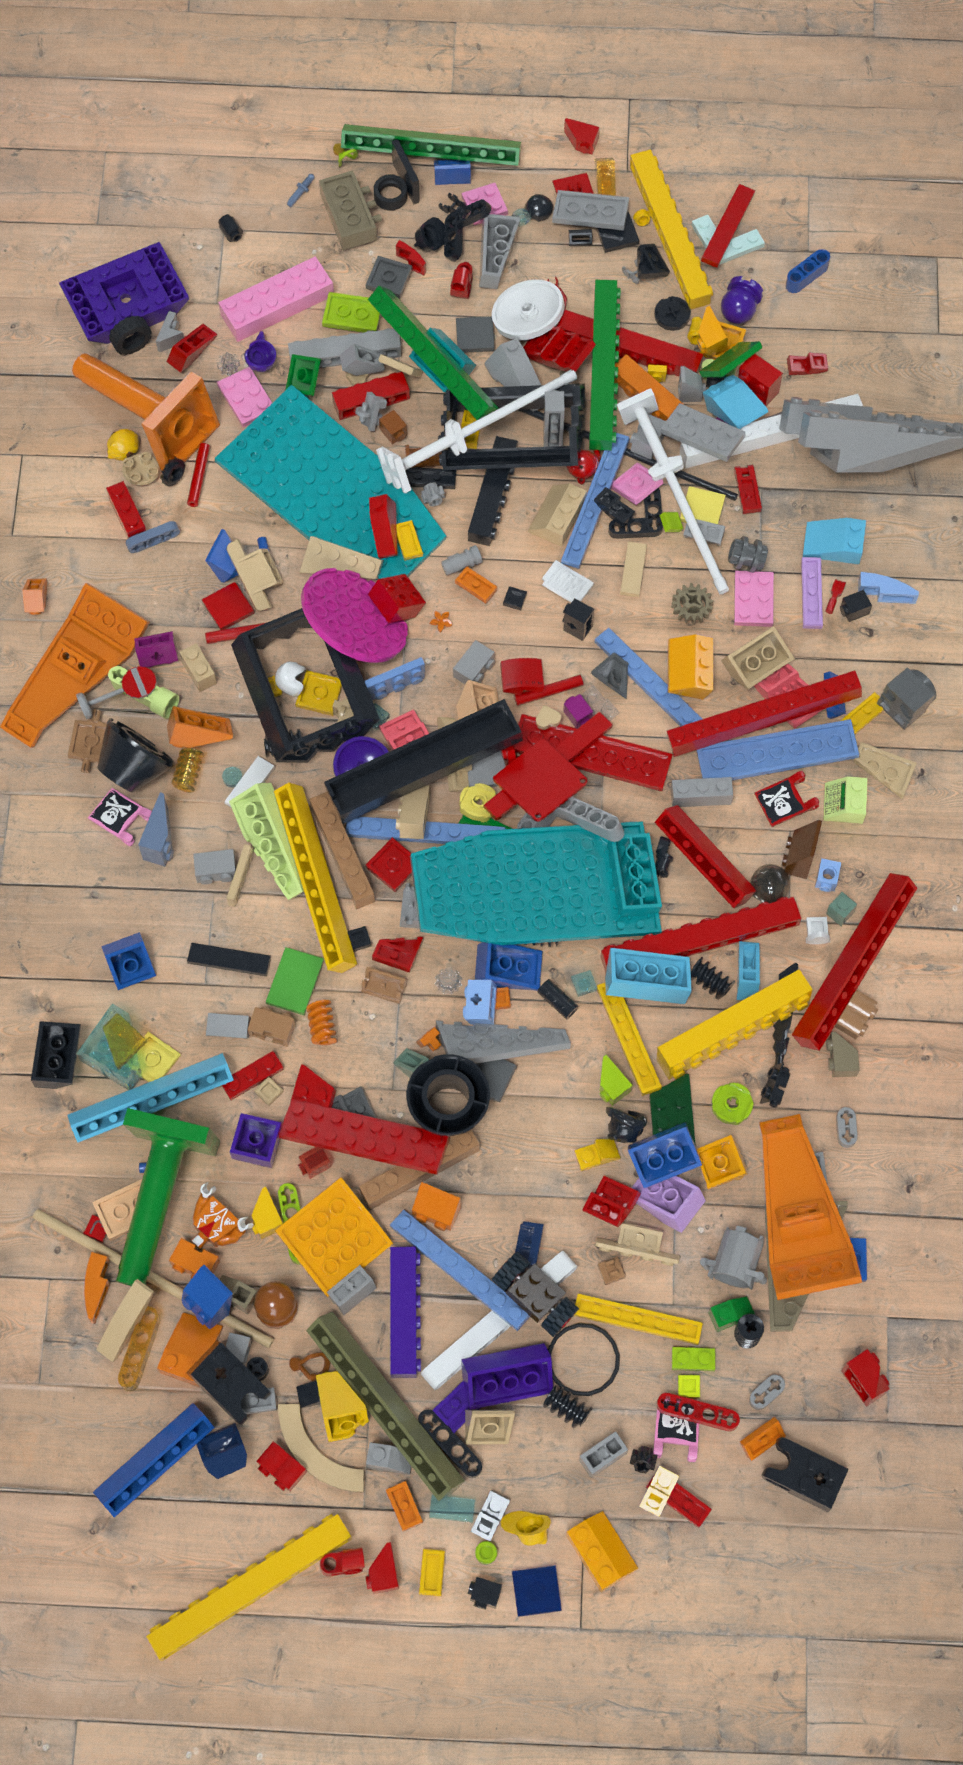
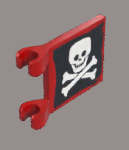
M798 771L792 776L754 793L771 827L819 807L817 797L811 798L804 803L795 787V784L805 781L803 771Z

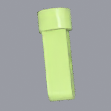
M120 666L111 668L108 673L112 686L116 690L122 688V678L128 671ZM158 686L145 698H133L149 707L150 711L164 719H168L172 707H177L179 704L178 694L165 687L160 688Z

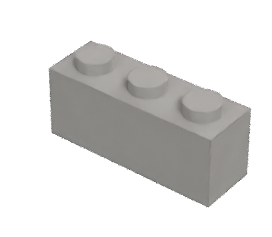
M731 777L672 780L671 783L672 807L676 805L679 807L731 805L733 788Z

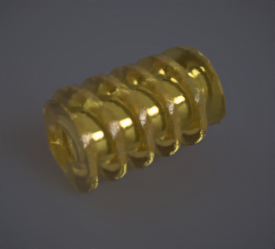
M183 748L179 751V757L175 766L176 771H174V778L171 781L176 789L187 793L195 791L193 786L197 784L195 779L199 776L196 772L200 771V766L198 765L202 764L200 758L204 757L202 751L194 748Z

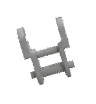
M625 266L622 267L625 276L628 279L631 278L633 283L639 284L640 279L635 276L637 270L632 273V271L626 270Z

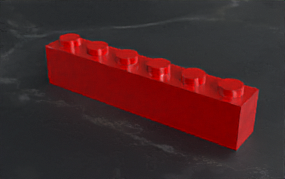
M678 805L666 808L654 822L733 908L746 904L757 891Z

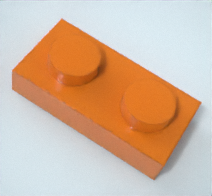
M467 566L455 579L457 585L485 604L497 591L496 585Z
M773 1417L741 1440L740 1444L746 1456L753 1461L775 1445L779 1437H786L779 1421Z
M406 1481L386 1489L403 1532L423 1523Z

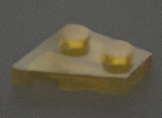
M118 1013L103 1026L118 1070L147 1043L146 1038Z

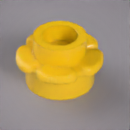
M640 209L633 215V219L637 225L645 226L650 222L651 214L648 210Z

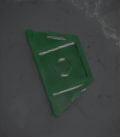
M685 1074L665 1085L661 1090L649 1095L652 1136L686 1122L695 1143L689 1074Z

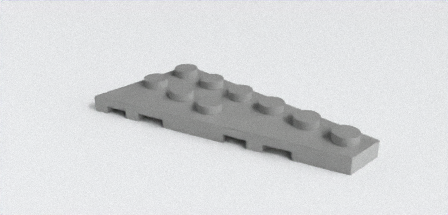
M436 1020V1029L440 1033L439 1037L445 1053L465 1057L475 1064L570 1049L571 1045L565 1029L540 1027L538 1030H527L526 1026H519V1029L508 1028V1025L480 1023L466 1026L462 1025V1022H454V1025L443 1024V1021Z

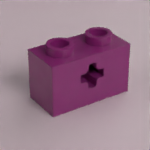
M173 631L134 638L135 651L140 666L153 667L178 661V650Z

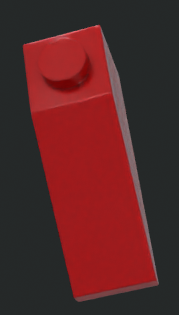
M201 324L173 345L166 362L181 373L217 337V333L205 324Z
M387 494L370 497L369 513L378 558L396 556V503Z

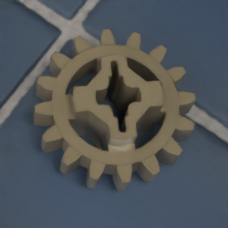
M690 583L689 588L682 585V591L677 589L676 595H673L671 608H674L673 614H679L678 620L684 618L686 624L689 620L692 621V624H695L696 620L702 623L703 617L708 619L709 613H712L714 602L711 599L712 594H706V587L701 590L700 584L693 587V584Z

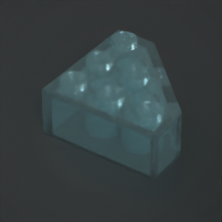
M111 1004L81 1046L77 1055L81 1062L125 1089L131 1090L142 1077L133 1022L129 1013Z

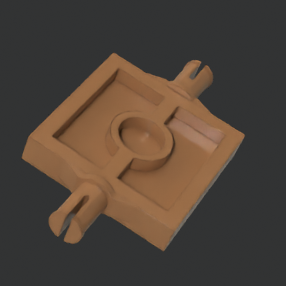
M96 709L93 710L92 720H75L68 758L83 761L81 768L83 773H89L90 763L98 762L106 723L99 721L101 711L98 709L97 711Z

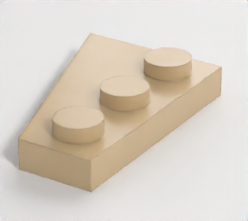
M861 742L858 748L859 758H855L854 763L903 799L917 763Z

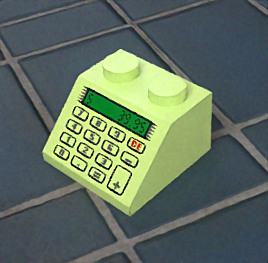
M847 776L826 782L823 821L863 824L866 816L867 778Z

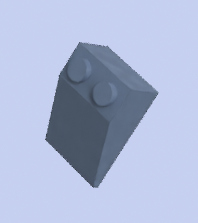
M160 792L138 846L143 860L166 867L167 862L171 861L174 850H172L168 806L164 793Z

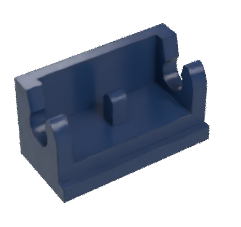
M523 1221L520 1224L515 1253L518 1251L530 1262L527 1267L530 1269L534 1264H537L544 1224Z

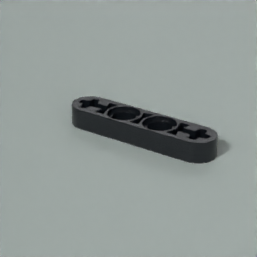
M423 1410L419 1414L418 1422L433 1441L468 1478L478 1477L482 1472L481 1461L432 1410ZM432 1415L433 1424L436 1426L439 1422L441 1425L436 1427L433 1433H431L430 1430L433 1427L429 1423L423 1424V1416L429 1417ZM446 1430L449 1433L448 1440L444 1442L439 1441L436 1437L438 1431ZM455 1446H461L464 1450V1454L459 1458L451 1454V1450ZM468 1454L471 1456L468 1458V1461L472 1465L475 1463L478 1464L476 1467V1473L474 1471H471L470 1473L467 1471L469 1469V1466L465 1463V1461L463 1465L459 1463L462 1462Z

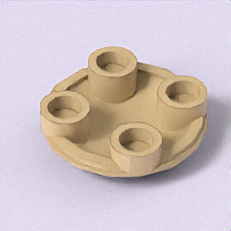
M149 452L136 454L123 460V476L133 485H148L155 481L159 475L160 468L158 462Z

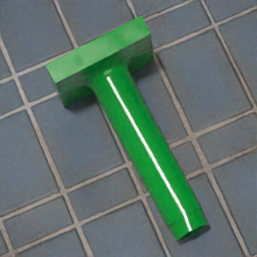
M127 1108L123 1125L137 1138L152 1142L116 1282L132 1286L137 1279L146 1284L147 1277H149L184 1152L191 1150L216 1157L220 1140L208 1127Z

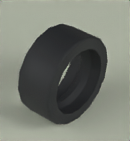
M388 174L376 180L373 186L374 200L380 208L396 210L406 203L407 184L400 176ZM386 187H396L401 190V194L395 198H385L380 195V191Z

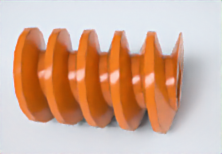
M330 1000L315 1001L306 1007L309 1013L307 1016L308 1020H310L309 1027L311 1028L310 1035H312L311 1042L313 1044L331 1045L337 1042L336 1038H331V1036L336 1035V1031L330 1030L335 1027V1023L328 1022L334 1019L333 1015H327V1013L333 1011L331 1007H326L331 1004Z

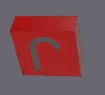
M92 1214L83 1234L104 1243L107 1234L100 1218Z

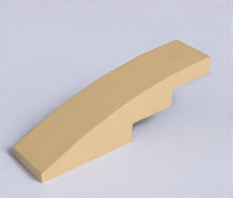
M138 1279L134 1281L96 1349L112 1362L118 1358L124 1344L130 1339L136 1324L141 1321L154 1293L153 1290Z

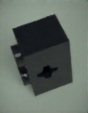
M574 598L571 604L567 603L563 610V631L584 641L593 627L594 608Z

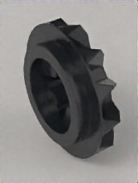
M176 457L173 460L169 459L168 464H164L165 467L161 470L162 475L160 479L166 486L175 485L184 474L185 463Z

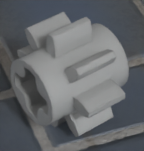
M436 483L425 485L424 491H421L424 504L429 503V506L432 507L440 505L443 501L442 499L445 498L443 487H438Z

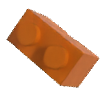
M181 1238L169 1262L174 1271L180 1274L186 1272L191 1275L190 1278L192 1279L203 1265L214 1274L220 1259L204 1249L202 1253L196 1249V1245Z

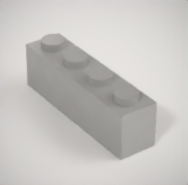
M552 390L545 392L544 447L563 446L564 391Z

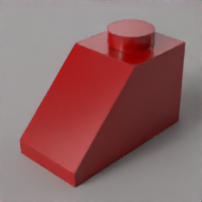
M565 118L564 132L574 149L581 153L593 155L599 139L600 127Z
M388 1542L368 1569L369 1575L365 1576L367 1590L372 1589L373 1594L399 1589L391 1542Z

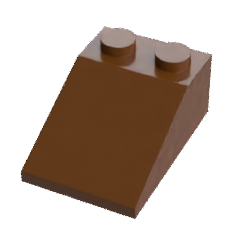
M817 820L794 830L792 837L788 836L786 848L789 849L788 855L784 854L781 866L785 867L783 874L807 879L814 858L822 820Z

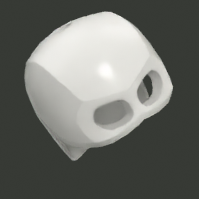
M296 662L282 664L275 675L277 687L290 696H299L303 689V684L296 679L306 668Z

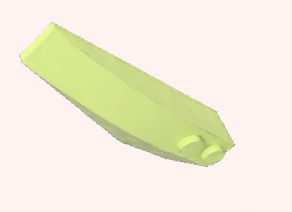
M256 783L230 800L229 803L244 838L252 844L255 854L264 861L265 868L268 872L271 871L275 877L274 881L286 898L291 900L304 892L276 801L274 788L271 783Z

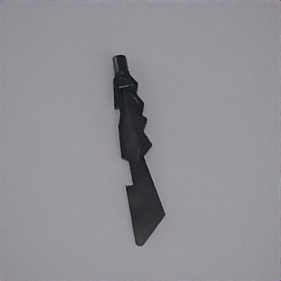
M794 963L781 972L779 980L797 971L798 964ZM793 1012L787 1019L783 1021L777 1020L773 1026L775 1029L772 1035L775 1041L773 1045V1050L776 1054L775 1065L781 1064L784 1061L789 1043L787 1033L791 1027Z

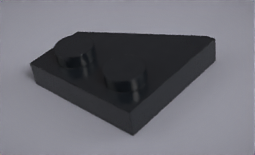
M640 245L637 249L638 279L667 277L670 271L656 245Z

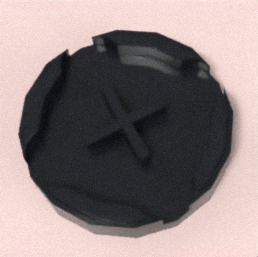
M675 296L661 299L656 304L654 311L657 324L670 331L684 328L691 316L688 303L682 298Z

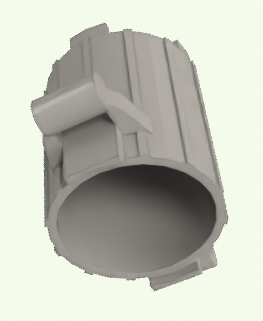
M736 1226L735 1230H730L727 1227L715 1261L702 1258L700 1264L705 1270H709L708 1276L710 1279L713 1280L715 1278L734 1287L750 1288L752 1290L754 1282L766 1284L767 1282L763 1272L755 1271L763 1248L764 1237L760 1235L758 1239L747 1233V1228Z

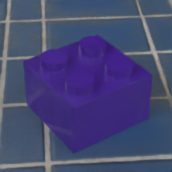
M241 1113L230 1149L231 1158L272 1168L280 1141L281 1122Z

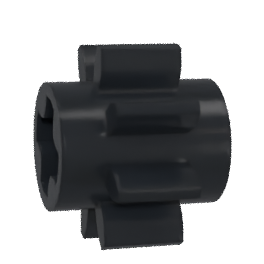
M641 1446L638 1450L633 1449L630 1464L634 1465L635 1471L646 1474L650 1469L654 1471L658 1456L653 1455L652 1448Z

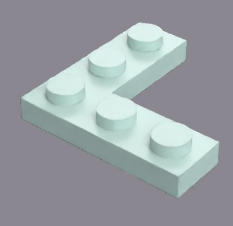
M709 215L695 219L691 224L705 249L716 230ZM755 229L733 238L719 265L763 248L765 242L758 230Z

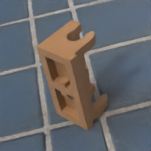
M367 967L365 979L361 983V992L400 1004L406 988V979Z

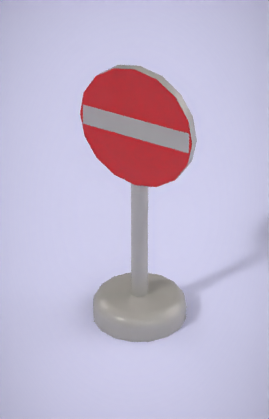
M134 667L123 676L122 688L91 701H87L84 693H78L76 697L87 720L93 715L90 708L91 705L125 692L126 695L136 699L147 697L156 687V676L147 667Z

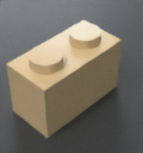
M197 643L179 652L181 661L199 692L217 684L215 673Z

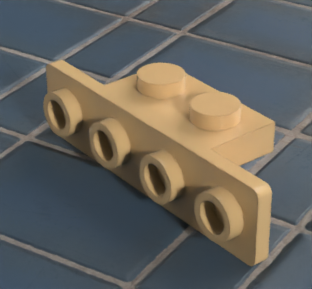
M623 1222L618 1242L597 1238L595 1246L599 1247L601 1251L611 1252L615 1250L619 1251L621 1255L631 1257L632 1254L638 1255L646 1261H653V1259L661 1260L662 1264L669 1266L679 1264V1255L659 1251L663 1230Z

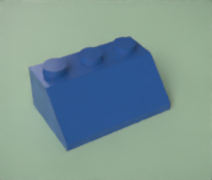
M686 1122L628 1145L629 1155L643 1188L702 1165Z

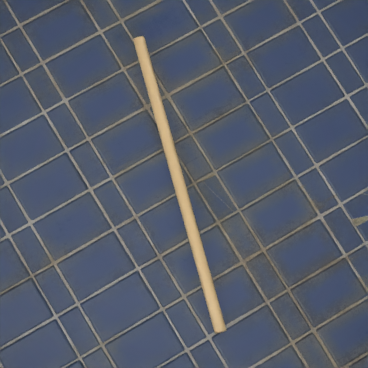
M39 1209L35 1211L33 1219L89 1250L108 1257L109 1261L119 1266L121 1254ZM150 1271L147 1282L182 1300L183 1289ZM230 1314L220 1321L267 1348H270L273 1344V1338Z

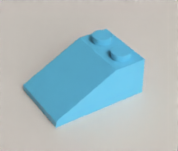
M734 375L727 376L723 381L710 386L709 389L702 392L707 411L738 429L768 413L767 407L745 382Z
M839 518L807 522L803 557H817L822 560L860 564L866 520Z

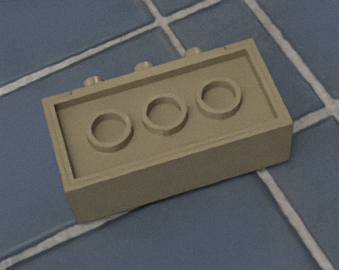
M353 170L319 180L320 195L342 250L376 241L377 231L375 223L381 222L382 217L380 214L371 216L369 209L376 207L375 200L366 202L363 196L370 193L369 186L360 188Z

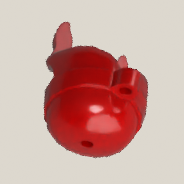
M582 449L578 452V458H581L580 465L567 466L568 471L577 478L579 484H583L586 478L591 477L596 472L601 458L599 450H593L594 453Z

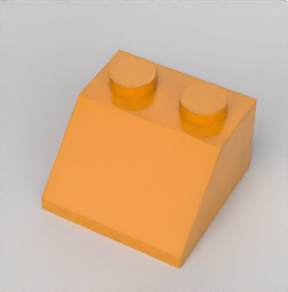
M709 305L706 307L698 331L699 339H697L700 352L706 354L707 358L728 348L727 337Z

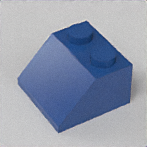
M140 932L101 946L118 990L156 976Z
M203 1265L183 1289L181 1301L187 1310H191L196 1315L197 1320L202 1325L205 1324L211 1329L229 1315L233 1293Z

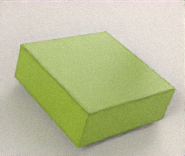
M663 512L660 515L665 532H680L683 530L678 512Z

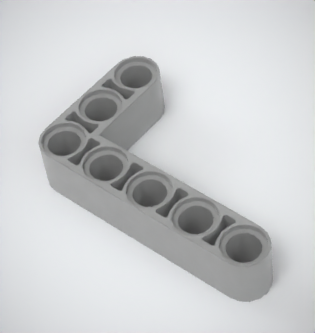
M574 797L569 798L540 822L535 821L526 813L517 826L518 829L549 827L557 816L613 842L621 840L625 833L616 816Z

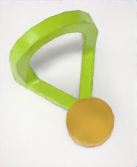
M341 143L335 144L333 152L339 156L338 167L342 166V160L345 156L351 159L358 158L357 150L350 149L345 152V148H341Z

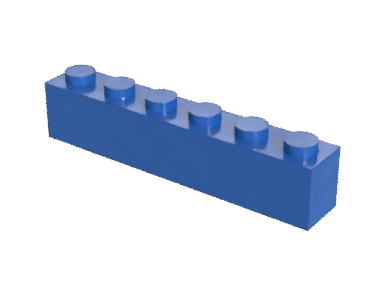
M192 1403L93 1491L94 1495L115 1518L215 1427L198 1407Z

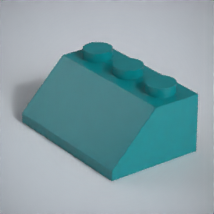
M429 328L428 331L463 370L470 375L476 364L441 329ZM413 350L409 355L411 360L446 393L449 389Z

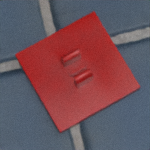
M587 173L552 180L556 195L558 190L594 194Z

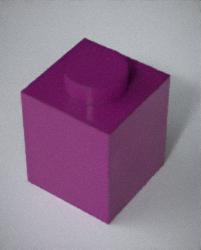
M581 694L575 697L571 696L565 701L563 712L575 728L578 729L593 717V710Z

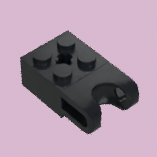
M216 1341L186 1372L235 1422L241 1425L248 1419L247 1414L241 1408L243 1397L248 1393H253L258 1398L266 1400L271 1395L268 1388L219 1341ZM217 1368L222 1369V1376L216 1378L217 1372L215 1370Z
M779 1437L775 1444L776 1449L787 1457L788 1467L784 1470L768 1467L763 1470L762 1478L787 1491L789 1494L829 1512L833 1507L849 1469L789 1439ZM814 1477L822 1478L823 1483L817 1485Z

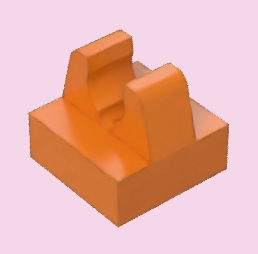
M433 1027L418 1039L416 1043L420 1048L427 1045L432 1051L437 1050L441 1044L436 1036L440 1033Z

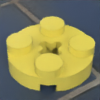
M481 783L465 787L459 799L461 814L472 820L489 821L492 816L483 806L496 795L495 790ZM480 799L482 800V805H478L474 801Z

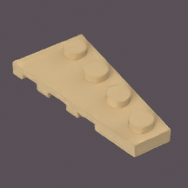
M311 536L299 573L314 574L323 569L336 568L339 571H345L346 569L359 573L361 578L378 579L384 560Z

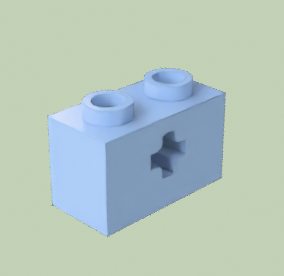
M468 980V985L464 990L466 1006L463 1007V1017L470 1025L475 1023L494 1025L497 985L492 980Z

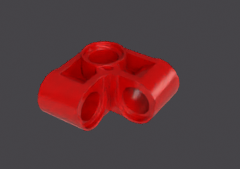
M469 262L460 263L454 270L450 285V296L469 299L473 280L472 265Z
M362 1547L326 1554L320 1561V1571L325 1576L357 1574L363 1572V1568H365ZM328 1559L333 1560L336 1564V1567L331 1571L326 1570L323 1566V1563Z

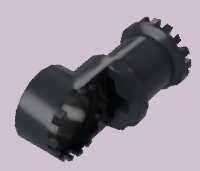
M663 836L660 837L656 849L657 860L655 868L657 877L660 875L661 878H667L669 875V865L673 862L674 858L667 854L671 840Z

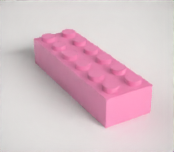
M315 256L218 302L220 315L237 342L326 300L329 292L334 293L333 282Z

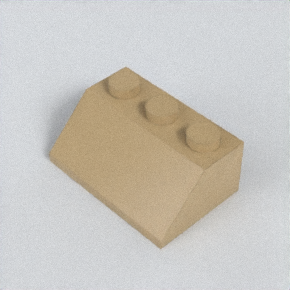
M570 483L553 485L529 527L528 533L562 547L579 516L587 496V490Z
M773 626L721 661L731 677L748 690L795 658Z

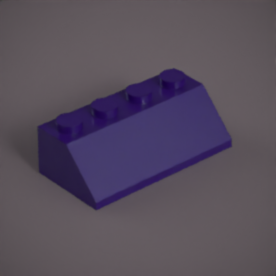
M544 1343L461 1359L462 1378L470 1410L546 1395L553 1389L551 1355Z

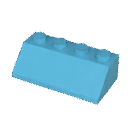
M610 948L605 976L606 995L685 1004L692 991L690 957Z

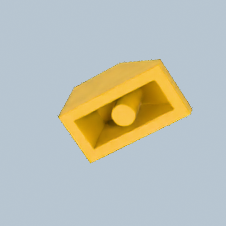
M266 1187L262 1188L251 1215L253 1220L252 1230L255 1235L259 1234L261 1239L276 1233L274 1230L283 1224Z

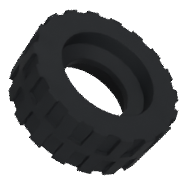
M131 316L115 324L110 331L109 340L117 353L119 352L121 355L133 354L148 344L152 337V331L143 317Z

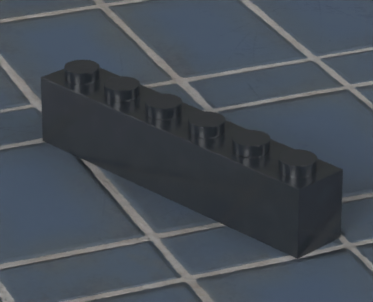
M496 436L493 448H518V441ZM516 468L486 469L468 529L469 542L490 546L491 541L495 540L497 535L496 523L500 524L502 517L500 510L506 504L507 497L505 492L510 490V475L514 476Z

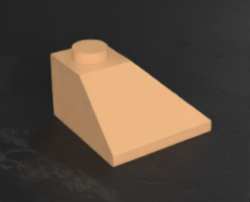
M468 680L456 706L458 720L498 702L497 688Z

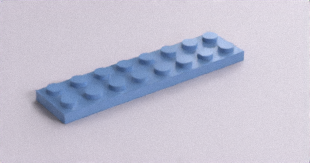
M851 719L725 741L696 750L702 779L731 777L732 780L859 758Z

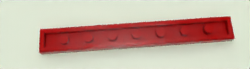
M598 712L558 744L555 749L571 762L613 727V724L601 712ZM501 790L486 802L483 808L498 821L518 804Z

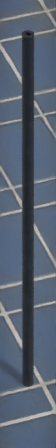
M530 409L518 410L544 421V413L540 411H531ZM564 422L563 430L569 432L571 424ZM582 429L579 435L589 440L590 432ZM626 448L624 455L652 467L657 463V460L653 458L648 459L631 452L629 448ZM680 470L674 473L678 478L712 492L724 494L726 498L736 501L738 497L737 493Z

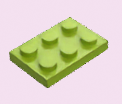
M329 292L322 327L363 333L377 331L381 314L367 300L369 297Z

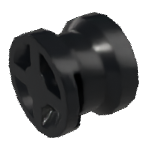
M254 1357L248 1361L246 1367L260 1381L268 1376L269 1368L263 1358Z

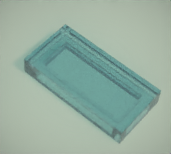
M432 1495L429 1518L473 1523L475 1500L446 1497L438 1501Z

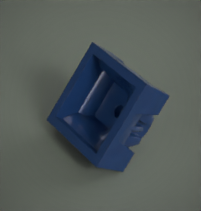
M236 1423L205 1436L196 1444L207 1472L216 1479L246 1467L247 1453Z

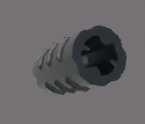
M550 979L546 980L537 990V993L566 1020L578 1010L579 1006Z

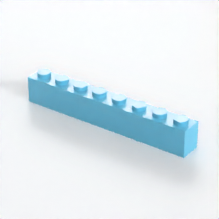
M222 1053L67 1116L78 1143L123 1125L127 1108L154 1113L234 1080Z

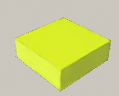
M678 1375V1396L700 1398V1375Z

